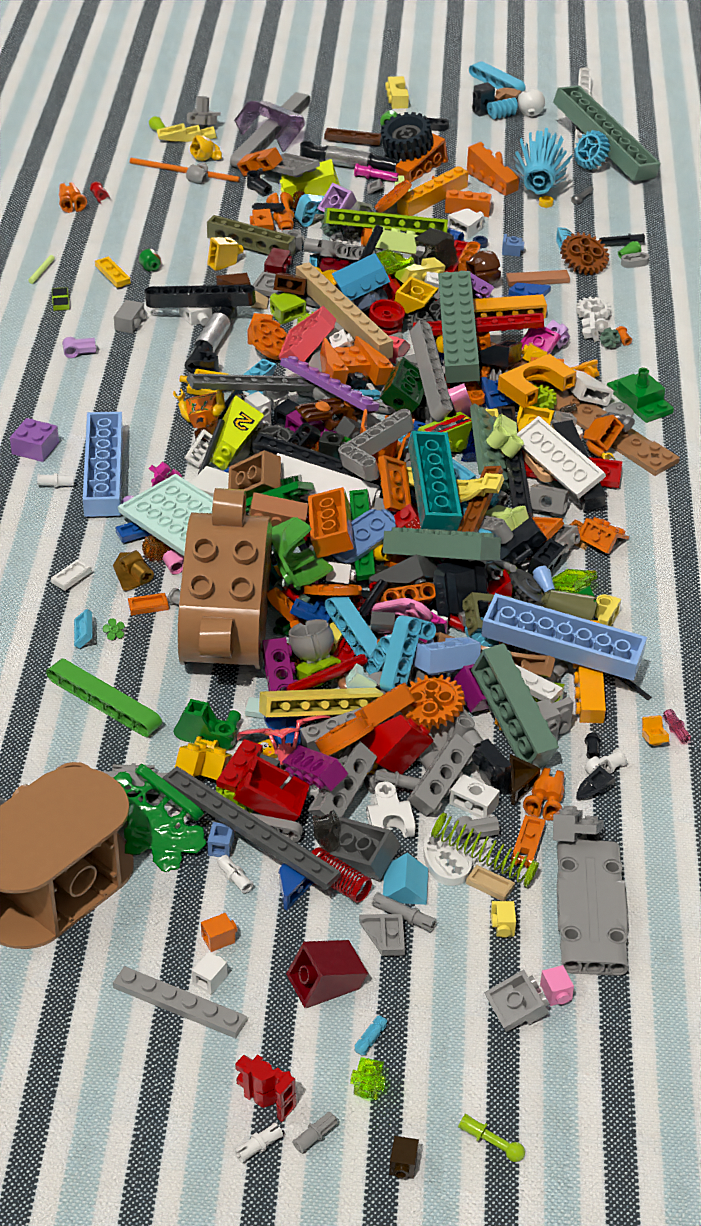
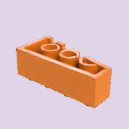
M432 133L434 144L431 146L432 149L430 151L427 150L426 155L421 154V158L417 159V157H414L412 161L410 159H406V161L401 160L395 166L396 173H399V176H404V180L413 182L422 177L423 173H429L433 167L437 168L442 162H448L444 138Z

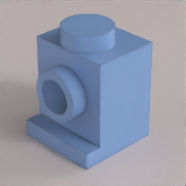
M504 234L502 255L520 257L521 251H524L525 242L522 241V238L516 236L507 237V234Z
M213 822L208 838V856L221 857L228 855L230 858V851L234 840L233 829L224 823Z

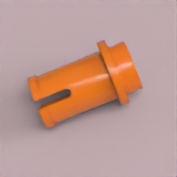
M623 326L617 327L616 330L620 334V340L623 345H630L632 338L627 333V328Z

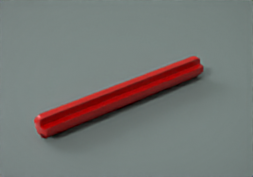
M365 654L350 658L289 684L287 691L310 689L350 672L356 663L360 666L366 665L368 658H366Z

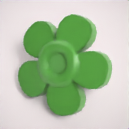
M111 618L108 620V624L103 626L102 630L104 633H108L107 639L114 640L115 635L118 639H121L124 636L122 629H124L125 625L121 621L116 624V619Z

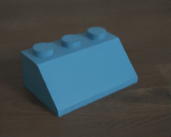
M375 253L332 273L338 289L350 301L390 282L382 263Z

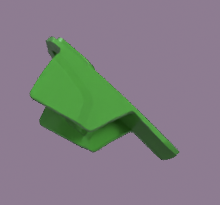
M293 517L272 527V552L287 585L292 584L297 590H300L301 586L317 581L333 571L334 568L321 557L317 558L315 551H311L310 548L300 553H293L296 547L306 542L303 537L312 530L310 525L298 517Z

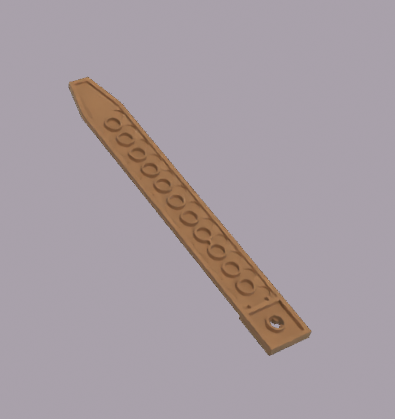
M521 356V362L508 367V369H500L496 365H493L491 368L497 372L501 370L503 374L506 370L510 371L529 363V361ZM528 381L537 387L543 385V388L549 386V390L554 389V393L557 394V405H554V410L573 414L577 419L576 424L584 430L588 429L595 419L607 413L594 403L579 400L569 389L561 391L549 382ZM632 428L626 432L620 431L611 445L613 449L654 476L678 464L680 457L659 443L650 441Z

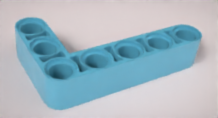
M347 595L327 599L325 601L327 613L356 656L365 654L366 658H368L364 668L369 675L375 672H382L392 634L382 637L377 644V638Z

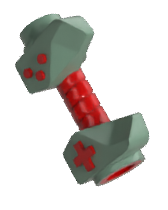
M279 578L273 588L277 587L294 602L297 598L313 605L308 595L304 593L297 595L288 588L290 585H287L283 578Z

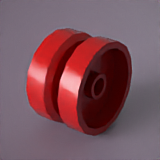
M389 299L377 300L371 304L369 318L388 336L402 332L405 310L401 304Z

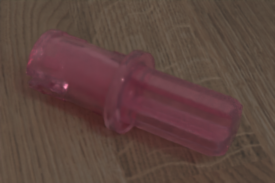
M673 709L666 710L662 717L669 725L670 732L675 733L678 739L683 744H686L691 740V736L684 728V722L677 717Z

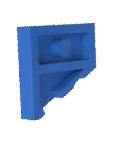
M264 716V722L268 728L273 730L296 728V720L302 719L303 716ZM299 731V735H298V740H297V745H296V747H297L298 745H301V735H300V731ZM295 732L285 735V743H291V747ZM273 735L277 745L282 744L281 738Z

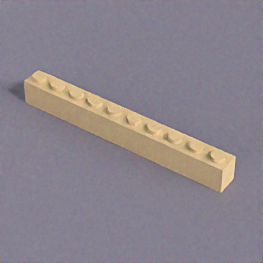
M310 262L296 266V275L307 279L305 292L321 307L324 306L337 319L336 322L350 333L354 339L355 336L360 337L386 358L393 357V340Z

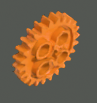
M425 675L424 680L418 677L417 683L410 681L411 687H408L415 701L401 709L400 712L408 719L410 717L415 719L419 725L424 724L428 726L429 730H431L433 725L439 729V724L447 726L448 720L454 722L453 716L459 717V711L464 710V691H462L461 685H457L456 680L451 682V677L445 680L443 675H440L439 678H436L435 675H432V678H428Z

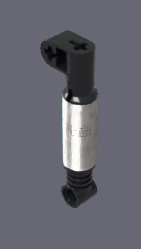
M310 141L300 143V156L315 160L321 159V161L332 159L333 164L336 166L355 168L356 163H359L361 166L368 167L369 165L373 169L396 173L395 166L400 162V160L396 161L395 158H389V155L387 156L386 154L383 157L374 155L371 152L337 146H315Z
M220 307L211 316L195 341L194 349L185 362L184 366L190 373H194L196 369L220 371L218 355L214 351L230 327L231 319L237 316V307Z

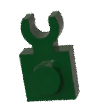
M301 474L280 479L281 485L284 486L295 481L302 482Z

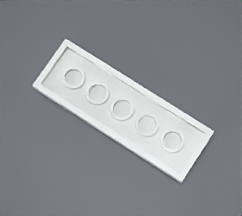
M539 416L517 433V436L524 442L521 449L578 499L606 477L605 473Z

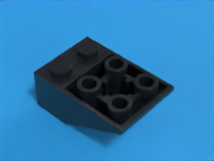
M506 340L478 351L479 363H483V366L487 367L496 365L500 369H508V367L521 362L522 342Z

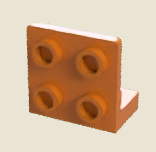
M597 517L593 519L586 518L579 532L581 540L610 554L617 538L628 540L630 536L625 534L626 531L617 526L614 527L607 520Z

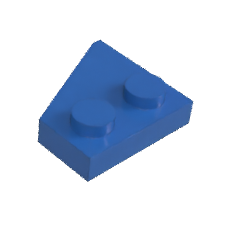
M516 283L509 289L508 295L526 296L543 294L545 297L551 291V286Z
M487 377L480 378L487 409L516 403L497 390L498 380H490Z

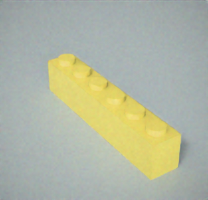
M377 688L262 691L259 697V712L265 717L338 715L366 706L382 696L383 692Z

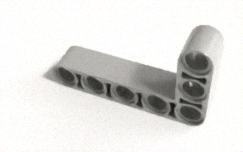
M401 409L340 446L338 451L342 466L366 481L376 480L380 474L376 459L372 455L413 430L414 425L410 410Z

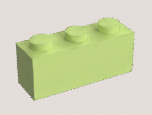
M383 227V232L375 248L416 254L419 235H415V231L407 230L406 233H401V229L391 228V231H388Z

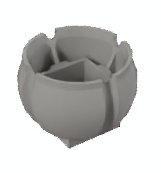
M308 620L305 625L299 623L289 630V645H291L292 651L298 658L306 661L307 664L330 657L329 652L334 643V635L326 620Z

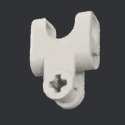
M378 783L375 787L376 797L374 798V805L366 806L368 824L385 829L396 827L402 831L405 838L414 837L415 821L410 802H399L396 788L392 783Z

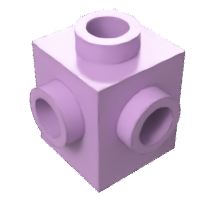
M552 320L546 328L560 334L561 338L555 345L560 349L570 338L567 332L569 329L563 323L560 325L555 320Z

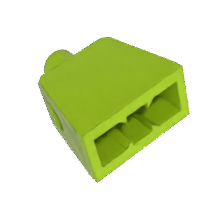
M289 292L280 295L273 293L270 296V312L282 325L300 318V315L305 316L306 301Z

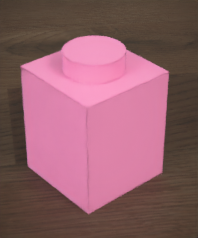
M561 965L542 970L540 986L550 1006L562 1005L572 1001L574 985L564 966Z

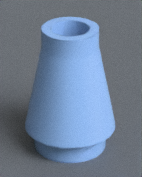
M546 566L536 568L533 571V579L544 592L555 590L550 569Z

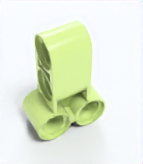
M500 414L495 420L493 431L486 441L492 448L501 449L506 456L514 458L524 445V442L517 436V423Z
M496 505L487 510L485 516L503 519L511 531L529 518L525 506L511 509Z

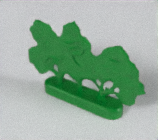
M140 764L135 769V774L145 783L144 786L132 785L131 775L126 771L119 772L113 778L123 787L126 794L134 790L136 793L141 792L136 797H128L129 814L126 820L128 826L124 829V838L127 840L125 854L140 855L146 849H152L153 862L161 871L169 872L170 870L179 869L182 860L181 852L198 853L206 844V840L203 839V828L184 824V816H188L193 821H199L204 816L203 811L144 764ZM127 785L131 786L130 789H125ZM150 789H153L163 797V800L157 806H152L146 801L145 793ZM141 796H143L142 802H140L138 799ZM167 802H170L181 812L170 817L164 806ZM179 822L180 827L176 829L175 826Z

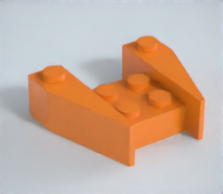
M355 336L353 346L335 348L331 346L326 338H323L320 351L322 373L329 374L331 378L338 379L340 383L345 385L348 373L355 372L369 376L375 385L386 384L394 366L388 358L360 337Z

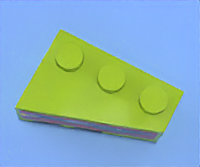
M460 411L451 418L449 416L444 417V420L441 422L434 421L419 427L418 431L448 432L451 452H462L472 428V420Z

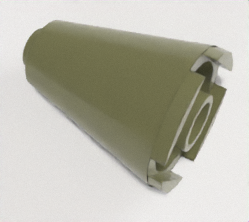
M549 590L544 592L541 603H543L545 608L592 620L597 606L594 600L597 597Z

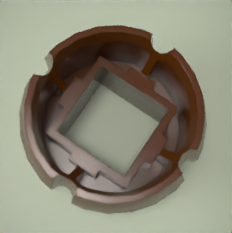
M479 251L469 261H466L467 271H470V273L490 285L500 280L501 270H498L500 262L493 251Z

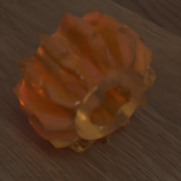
M150 534V537H145L142 544L143 554L150 561L156 560L158 562L163 560V556L167 551L174 550L152 534Z

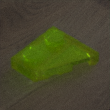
M388 249L376 253L387 275L414 264L412 257L406 259L403 258V254L395 253Z

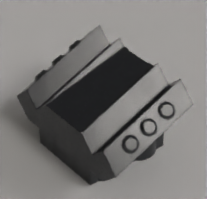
M460 559L437 565L433 576L436 595L434 599L436 600L438 615L449 617L450 613L459 615V613L464 611L463 600L472 592L490 594L486 562L477 560L469 562L467 559ZM478 601V609L479 606L489 607L490 602Z

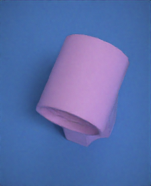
M66 337L62 342L64 355L68 358H75L78 354L96 353L95 338L75 339L73 337Z

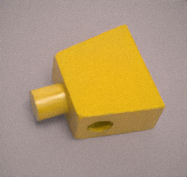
M210 238L207 265L215 271L235 265L238 254H243L244 252L243 246L238 245L232 238Z

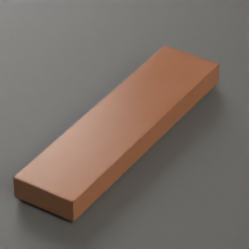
M567 270L506 273V280L509 287L516 283L561 284L570 283V276Z

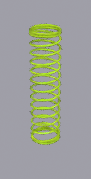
M441 813L432 829L431 837L436 839L441 836L442 843L449 839L450 847L457 842V851L464 847V854H468L472 850V859L476 858L479 854V862H483L487 858V867L491 866L495 861V871L502 866V875L506 874L510 869V879L518 873L517 883L521 882L524 877L523 885L525 887L531 883L539 867V862L533 860L519 880V875L527 856L524 857L516 872L511 876L512 869L519 855V852H517L512 863L503 873L512 847L501 864L496 868L499 855L504 847V844H502L497 855L488 865L491 852L497 840L494 841L486 856L481 860L483 849L489 839V836H487L484 844L473 857L475 846L482 832L478 834L474 844L466 852L468 841L474 831V828H472L467 839L458 849L460 838L467 824L463 826L459 836L451 844L453 833L459 823V820H457L453 830L443 841L445 830L452 816L448 818L445 827L441 831L447 818V813Z

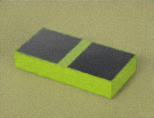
M67 287L52 288L53 311L69 310Z

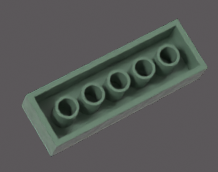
M392 527L391 531H384L383 553L417 554L428 557L500 560L501 537H494V533Z
M505 644L483 649L471 671L516 757L539 768L545 767L559 748L556 738L548 727V722L543 718L537 702L534 701L530 693L529 686L525 684L521 671L516 667L512 654L507 650Z

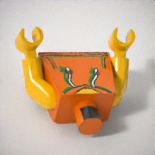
M180 389V396H177L176 392L173 391L174 397L179 401L178 406L181 416L195 428L210 425L213 420L218 419V416L225 409L223 390L188 398L186 401H184L185 393L182 389Z

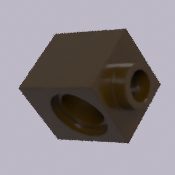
M394 1135L389 1175L400 1179H414L419 1139Z

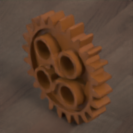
M577 232L576 236L573 233L571 236H567L560 247L561 259H565L564 264L569 263L568 268L573 267L574 272L579 270V274L584 272L587 275L589 272L591 276L594 272L598 274L599 271L602 272L606 268L610 254L607 253L608 249L604 248L605 244H600L601 239L597 241L596 236L592 238L591 234L586 236L584 232L582 235Z

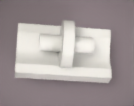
M591 312L589 313L590 318L582 319V332L584 339L593 338L594 342L599 341V332H603L604 329L608 328V321L603 318L595 321V313Z

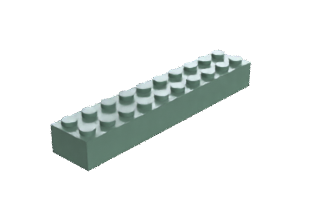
M580 85L559 87L553 100L557 108L579 127L583 133L586 134L587 131L595 130L605 134L609 140L608 143L611 145L609 147L610 152L607 155L632 181L656 178L661 163Z
M470 271L438 273L446 383L480 381Z

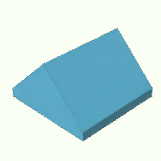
M409 853L393 860L384 873L383 895L400 903L426 905L428 868Z

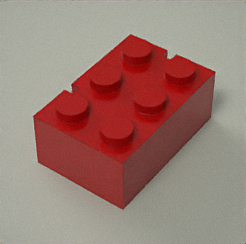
M254 755L243 769L239 780L240 783L237 786L233 799L264 816L295 822L301 814L310 785L293 776L281 789L280 786L287 780L290 773Z

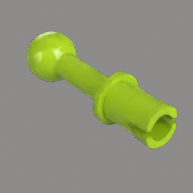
M464 1114L458 1128L476 1137L478 1142L483 1138L506 1152L507 1158L512 1162H519L524 1158L525 1148L522 1144L507 1142L487 1130V1123L482 1124L468 1114Z

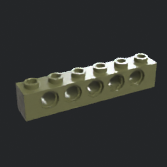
M213 215L207 221V238H232L238 245H242L243 248L268 255L272 248L290 250L291 256L296 253L295 236Z

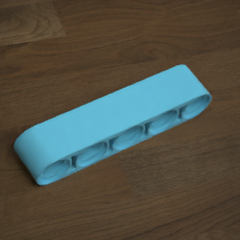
M483 61L469 67V73L472 77L484 83L488 82L496 89L513 88L522 92L526 89L522 80Z

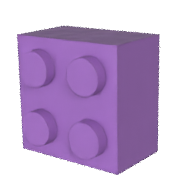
M26 418L10 437L12 454L44 462L59 443L58 426Z

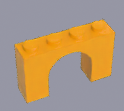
M547 354L499 375L497 390L523 408L537 403L539 389L528 381H547L561 391H565L575 386L576 371L551 354Z

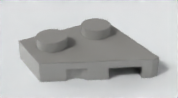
M402 914L359 915L360 925L382 956L405 955Z

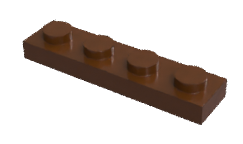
M326 128L324 133L325 140L342 141L344 143L352 142L376 146L380 145L382 140L381 133Z

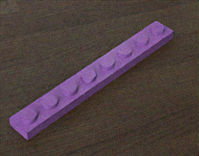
M289 356L288 358H281V366L363 411L364 409H368V411L379 410V403L373 401V398L364 396L362 392L351 389V386L340 383V380L333 379L329 374L320 372L318 368L309 366L307 362L298 360V357Z

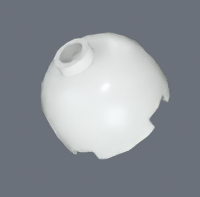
M531 89V92L526 93L523 91L518 96L519 110L526 116L539 115L545 107L543 93L535 89Z

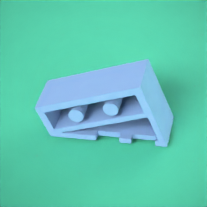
M470 637L445 638L444 642H434V639L427 640V643H417L412 665L425 671L428 675H438V672H455L456 669H462L463 666L475 664L480 656L481 643Z

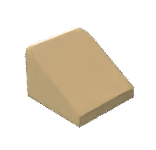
M255 291L256 303L251 308L267 309L269 298Z

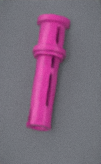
M356 163L354 169V176L360 175L365 176L367 179L373 177L393 182L398 181V178L394 177H398L399 173L373 169L369 165L368 167L361 166L359 163Z

